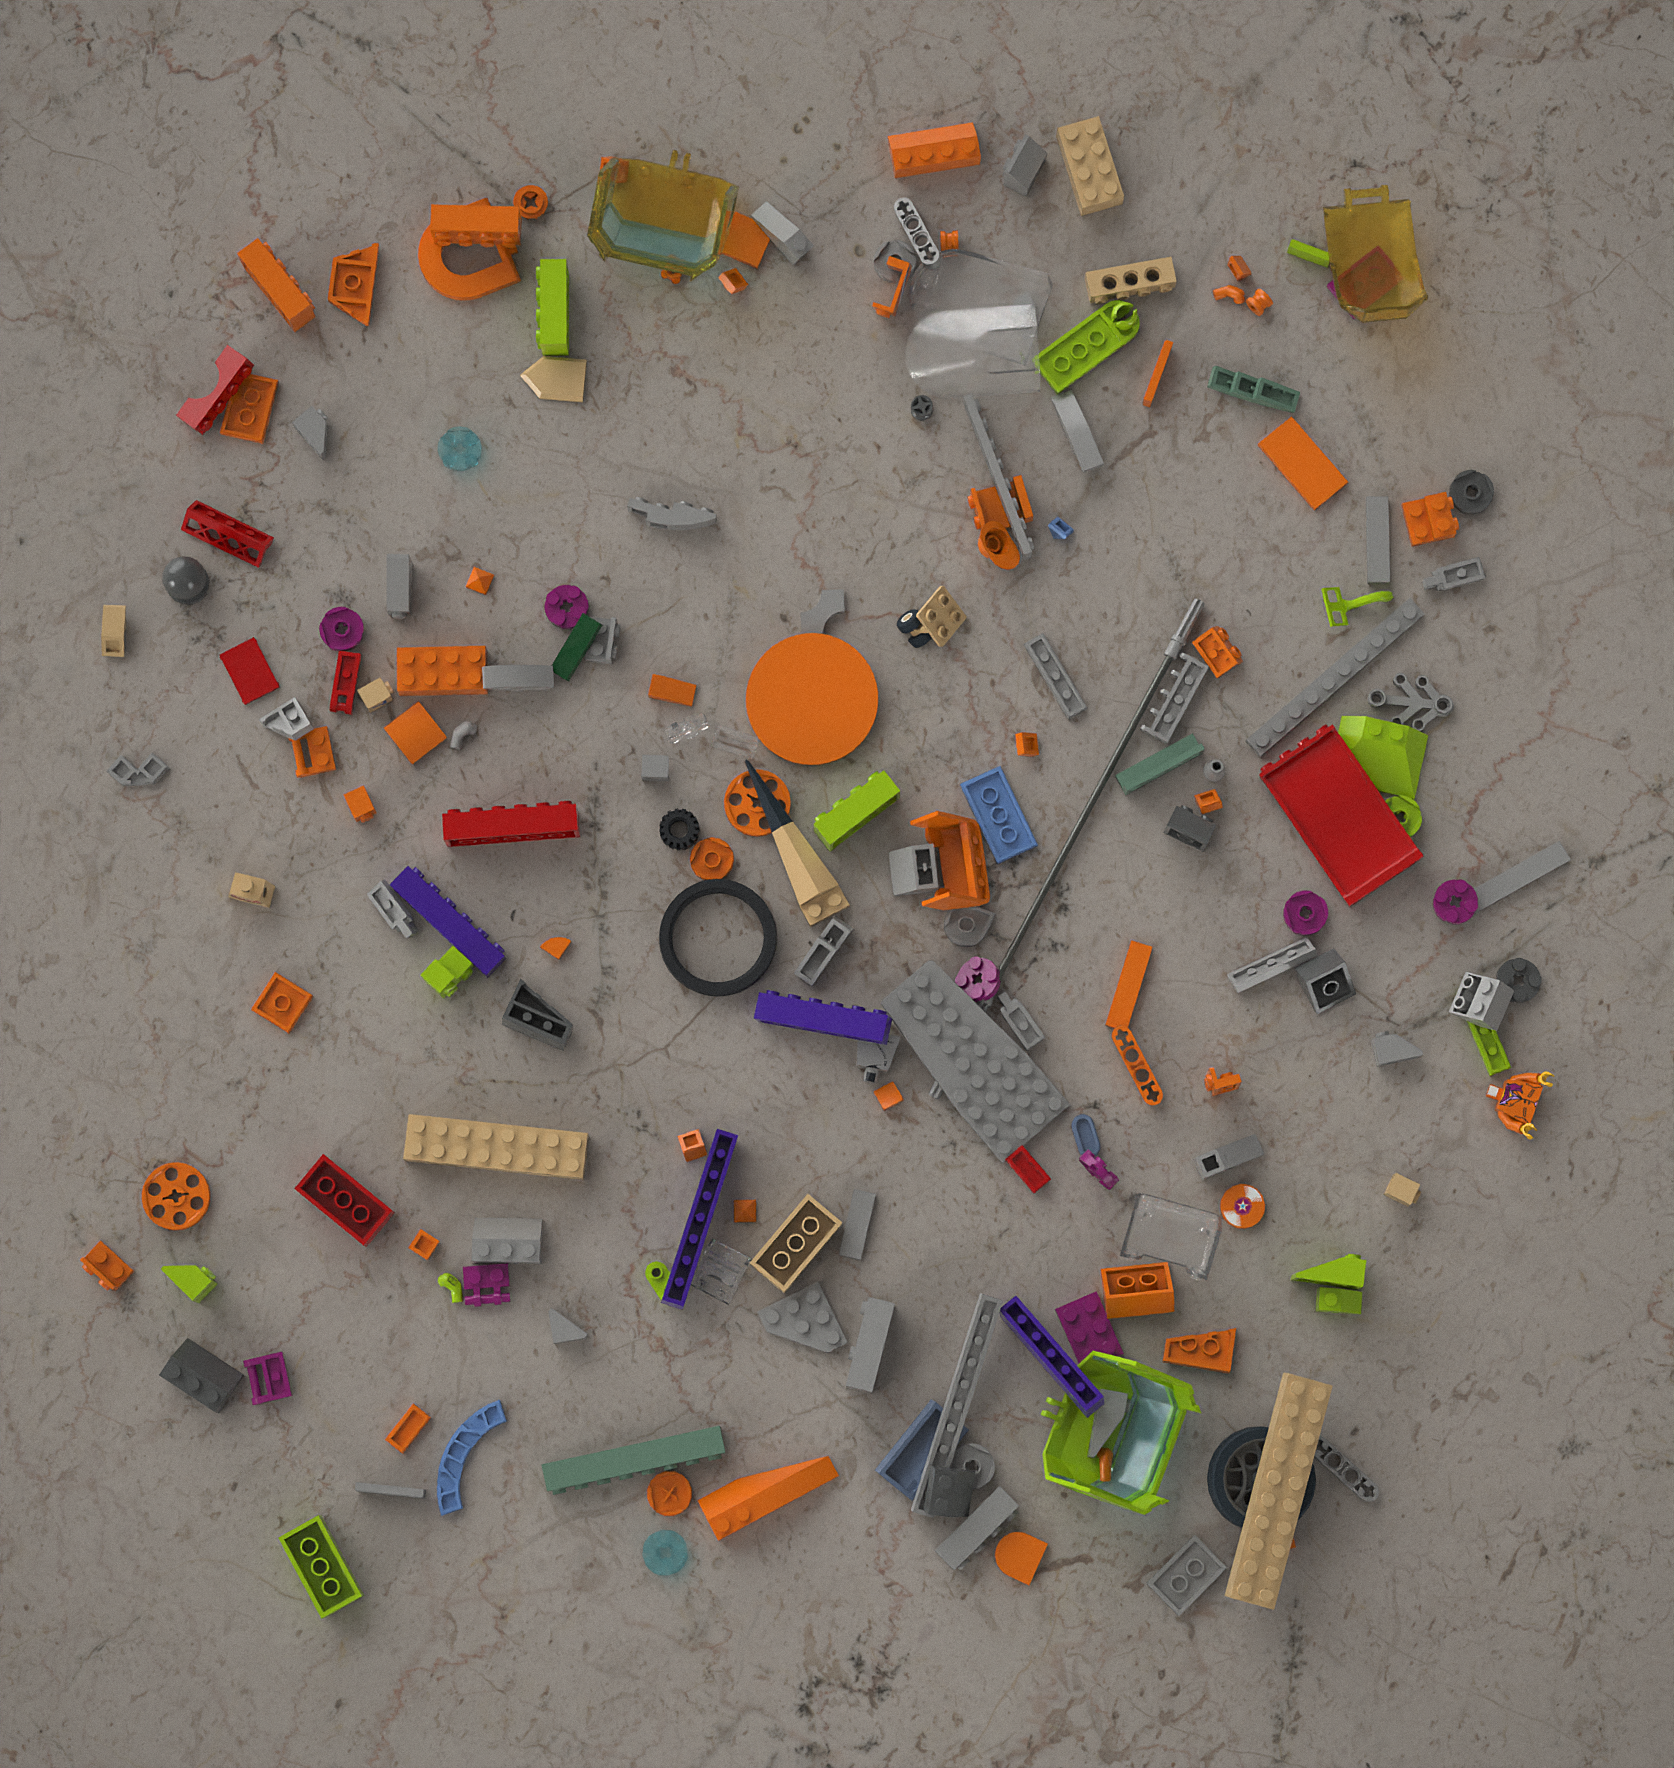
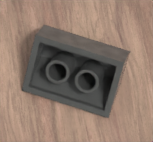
M187 1338L170 1357L159 1376L212 1411L220 1413L244 1374Z

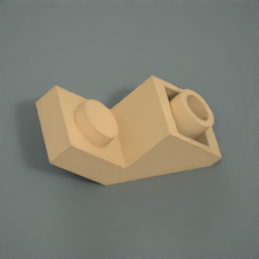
M103 605L102 656L124 657L126 606Z

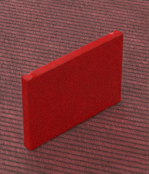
M254 637L219 654L220 660L225 665L242 699V703L245 705L280 688L279 682L275 679Z

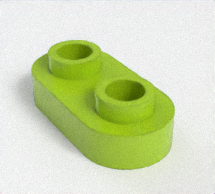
M655 1261L647 1266L645 1275L658 1297L662 1300L670 1272L663 1263ZM660 1269L661 1274L658 1277H654L652 1271Z

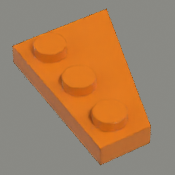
M1236 1328L1219 1332L1213 1331L1206 1334L1167 1338L1165 1340L1162 1362L1229 1374Z

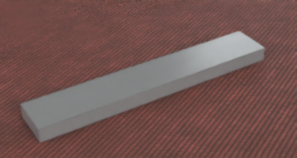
M1556 842L1474 888L1478 897V908L1474 914L1569 862L1571 859L1561 842ZM1456 898L1449 903L1451 906L1455 905L1458 908L1460 907L1459 903L1461 900Z

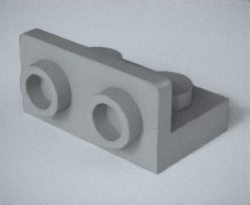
M591 617L603 626L586 652L585 661L611 664L612 658L616 659L617 645H614L615 637H619L620 624H617L616 617L611 619Z

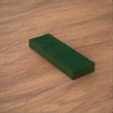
M582 613L551 665L553 666V672L566 681H570L603 625Z

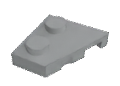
M295 697L259 719L263 727L292 740H297L314 729Z

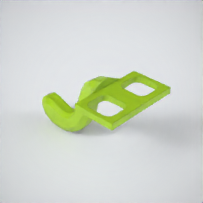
M1340 587L1321 589L1330 627L1349 625L1346 612L1374 602H1388L1394 598L1392 592L1380 591L1353 600L1342 599ZM1327 591H1335L1337 602L1329 601ZM1339 611L1343 622L1335 623L1332 612Z

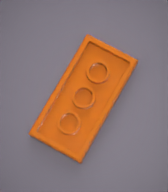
M1292 416L1258 443L1259 448L1314 511L1348 484L1345 477Z

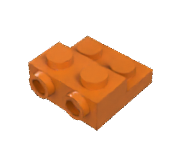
M1446 492L1428 495L1423 499L1401 504L1411 547L1454 538L1457 534L1456 530H1459L1458 520L1456 517L1453 518L1451 510L1454 509L1452 497H1447Z

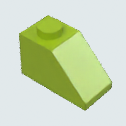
M1325 1287L1317 1289V1312L1361 1315L1362 1292Z

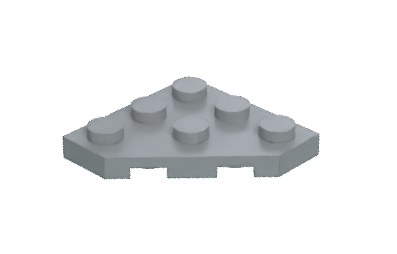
M819 1282L757 1311L768 1333L826 1353L848 1343Z

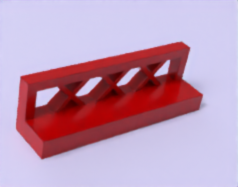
M198 500L194 501L187 508L181 527L182 531L258 568L262 564L265 551L272 545L274 537ZM190 518L198 522L200 529L196 530L188 526ZM208 530H216L220 538L215 539L211 537ZM232 538L236 540L239 548L231 547L227 539ZM248 548L259 551L257 559L250 556L247 551Z

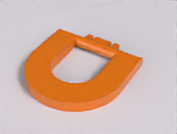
M483 198L481 200L468 204L476 206H491L488 198ZM430 225L421 237L418 248V260L422 274L428 284L445 297L463 301L473 300L521 281L511 256L518 253L516 247L509 249L503 247V245H496L502 260L501 263L473 274L457 275L449 271L443 264L442 252L445 246L434 243Z

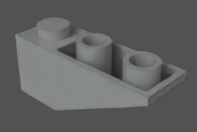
M1256 1134L1200 1155L1194 1159V1163L1203 1181L1264 1155V1152Z

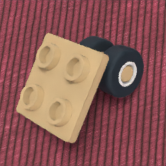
M939 586L919 611L913 609L904 613L898 619L897 627L902 633H910L912 635L908 642L915 648L924 646L932 638L939 647H943L967 617L945 586Z

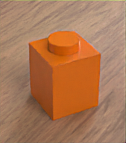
M364 785L343 794L356 822L361 821L363 823L373 818V814L377 813Z

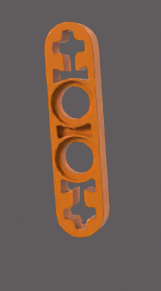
M1117 1026L1112 1031V1040L1143 1100L1149 1105L1159 1104L1163 1099L1162 1090L1132 1032L1126 1026ZM1119 1029L1122 1032L1127 1031L1128 1035L1125 1038L1128 1043L1131 1040L1134 1045L1127 1046L1123 1051L1120 1046L1124 1045L1122 1040H1117L1115 1037L1118 1035L1117 1031ZM1129 1049H1135L1138 1052L1139 1056L1135 1062H1129L1126 1059L1125 1055ZM1139 1069H1145L1149 1073V1078L1144 1082H1140L1136 1078V1073ZM1153 1080L1154 1085L1150 1086L1154 1092H1159V1095L1156 1096L1157 1100H1148L1146 1097L1149 1095L1147 1088L1142 1091L1140 1086L1147 1085Z

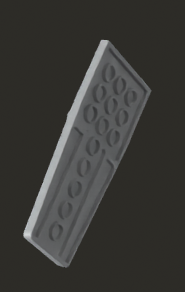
M929 960L881 1001L884 1010L892 1018L894 1024L958 1113L1001 1163H1004L1009 1155L1021 1145L1026 1144L1070 1105L1027 1053L934 961Z

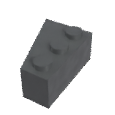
M520 979L502 1017V1025L564 1051L573 1032V1024Z

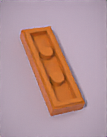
M1164 341L1142 404L1149 408L1171 352L1172 341Z

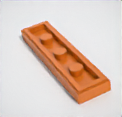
M1131 940L1105 1026L1116 1028L1120 1025L1129 1026L1153 948L1152 946Z

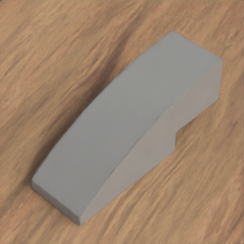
M496 665L482 667L483 689L546 691L554 688L553 666Z
M837 916L833 917L794 974L813 986L854 928Z

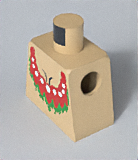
M235 872L229 898L270 908L275 886L267 880Z

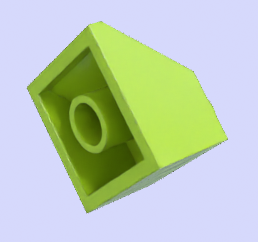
M196 1265L163 1266L161 1268L192 1301L200 1303L218 1285L214 1280L216 1275L205 1266L200 1268Z

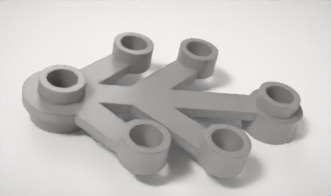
M1397 673L1393 678V683L1395 686L1401 687L1409 697L1386 695L1381 689H1373L1368 695V703L1375 708L1381 707L1383 704L1408 707L1400 715L1394 716L1390 720V722H1393L1395 719L1399 720L1402 725L1421 708L1431 709L1422 718H1416L1411 724L1412 728L1420 732L1436 716H1448L1454 708L1452 699L1447 695H1439L1425 675L1418 676L1415 685L1418 689H1424L1431 700L1423 699L1407 681V676L1404 673ZM1399 676L1404 679V683H1398L1396 678ZM1424 679L1426 681V685L1421 686L1418 683V680ZM1378 696L1380 698V702H1374L1372 697ZM1444 703L1446 705V709L1441 710L1438 704ZM1415 722H1420L1422 728L1417 729L1414 725Z

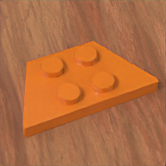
M374 243L372 246L362 250L351 251L347 255L334 257L332 262L328 302L365 326H369L379 243Z

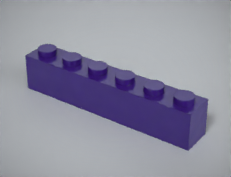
M407 866L389 884L390 887L488 978L506 960L503 955L505 950L496 942L492 945L487 940L489 935L482 928L479 927L476 930L471 925L473 920L463 912L460 915L455 910L457 905L447 897L444 900L439 895L441 890L431 882L428 885L422 879L425 875L416 867L412 870Z
M767 990L766 993L759 992L754 1019L758 1022L887 1045L892 1018L886 1015V1011L874 1009L873 1012H867L864 1007L852 1005V1009L843 1007L844 1004L838 1002H831L828 1005L822 1004V1000L816 998H809V1001L801 1000V996L788 994L787 997L779 996L780 993Z
M1017 1296L1001 1307L999 1312L1001 1319L1087 1418L1105 1404L1104 1396Z

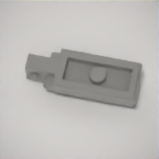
M1476 557L1437 568L1436 571L1432 572V577L1425 578L1422 584L1424 590L1436 587L1437 591H1444L1484 580L1486 576L1480 558Z
M382 880L367 893V896L392 929L402 932L406 938L413 937L418 932V929L412 922L414 919L386 880Z
M1005 991L998 995L997 998L1003 1006L999 1009L1002 1013L1001 1015L1026 1051L1045 1039V1036L1021 1002L1016 998L1011 1000Z

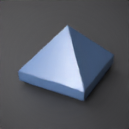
M1059 517L1055 518L1048 525L1053 539H1066L1074 532V529Z

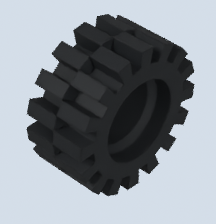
M676 808L674 811H668V814L662 817V821L659 824V832L664 844L668 845L671 849L675 848L680 851L681 849H688L689 846L692 847L694 842L697 841L700 832L697 818L694 817L692 812H688L683 808L682 810ZM682 821L688 826V832L684 837L678 838L671 833V826L675 822Z

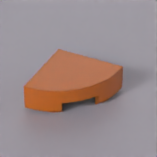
M554 937L545 941L540 948L559 960L570 945L571 940L563 937Z

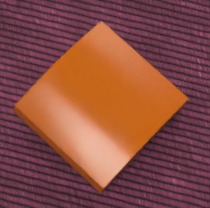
M419 701L384 727V730L411 764H414L447 738Z

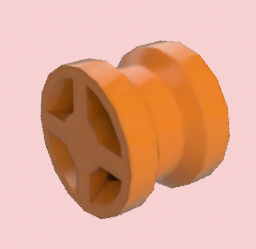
M954 230L951 233L940 231L941 253H946L947 250L959 251L958 230Z
M1260 288L1255 291L1253 297H1249L1245 301L1250 310L1258 316L1264 313L1265 308L1273 305L1269 295Z

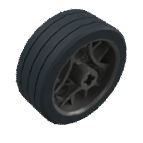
M1248 1427L1232 1433L1217 1447L1209 1463L1207 1483L1212 1502L1224 1518L1240 1528L1243 1527L1248 1508L1244 1497L1247 1493H1252L1262 1455L1258 1442H1265L1269 1427ZM1250 1452L1256 1457L1255 1463L1251 1466L1245 1462V1456ZM1234 1457L1238 1467L1228 1468ZM1313 1463L1298 1520L1309 1508L1314 1497L1316 1474ZM1240 1471L1239 1487L1227 1485V1472ZM1228 1489L1238 1490L1233 1500Z

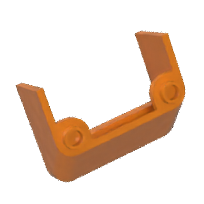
M935 811L911 820L910 824L912 826L925 828L926 841L939 848L944 888L935 891L933 898L922 901V906L939 910H952L981 906L988 903L990 891L979 824L974 819L941 811Z

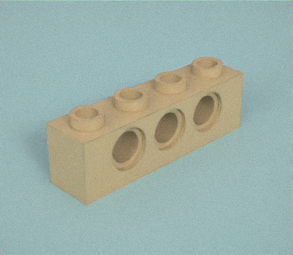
M1172 257L1094 270L1085 274L1089 302H1095V304H1104L1108 300L1115 298L1117 300H1126L1130 296L1137 294L1139 297L1150 295L1154 291H1159L1160 293L1169 292L1172 288H1175L1177 282ZM1153 274L1157 276L1158 280L1151 282L1147 279V276ZM1132 278L1137 284L1130 286L1125 280ZM1111 282L1115 285V288L1109 290L1105 288L1104 284Z

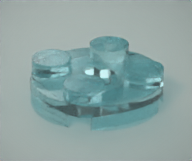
M453 427L439 439L438 454L445 467L454 471H465L478 464L482 454V445L478 436L469 428ZM458 444H462V446L466 448V450L463 451L462 454H458L457 451H454V448H457Z
M660 1530L647 1538L643 1546L642 1556L649 1570L658 1575L668 1576L677 1573L684 1567L688 1558V1549L681 1535L671 1530ZM667 1546L670 1547L669 1553L671 1557L662 1559L659 1549L661 1547L664 1549Z

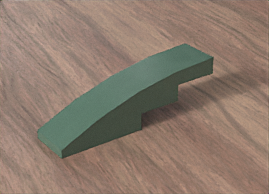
M1219 366L1212 368L1207 385L1208 388L1224 394L1290 413H1295L1300 395L1299 391L1262 377L1258 379L1239 371L1235 373Z

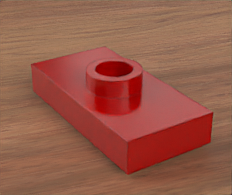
M1023 1145L1005 1159L1033 1194L1051 1180Z

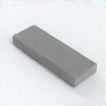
M854 1189L839 1251L840 1256L861 1260L876 1194Z
M356 1482L355 1485L357 1492L421 1499L425 1498L426 1490L360 1482Z

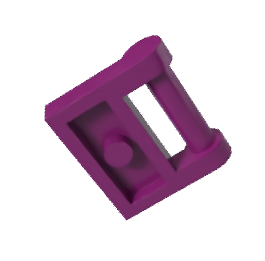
M283 1352L243 1361L244 1368H247L251 1385L252 1405H259L293 1396ZM259 1364L262 1365L268 1392L267 1395L263 1396L256 1370V1365Z

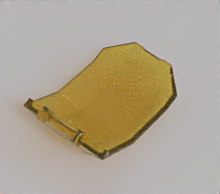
M1381 185L1380 188L1359 190L1346 188L1343 190L1344 205L1323 207L1329 263L1338 303L1342 309L1362 323L1407 319L1428 299L1416 254L1410 199L1389 201L1388 185ZM1381 196V202L1352 205V199Z

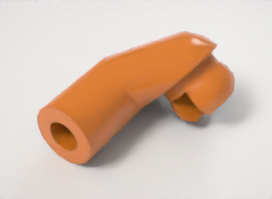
M1227 285L1213 290L1215 300L1231 297L1234 298L1233 300L1236 304H1242L1245 301V292L1238 287Z
M1101 1448L1097 1453L1100 1466V1481H1111L1113 1452L1109 1448Z

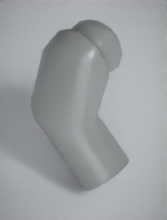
M464 721L453 731L450 748L461 750L463 737L467 734H475L477 731L476 724L471 723V721Z

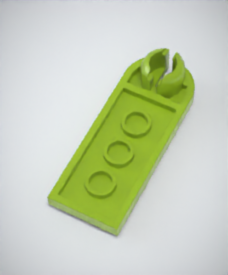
M1121 300L1106 303L1031 359L1033 365L1057 395L1134 339L1139 330L1140 319L1137 309L1132 311L1134 306L1132 303ZM1132 311V315L1130 317H1128L1124 321H1119L1121 318H1123L1125 315Z

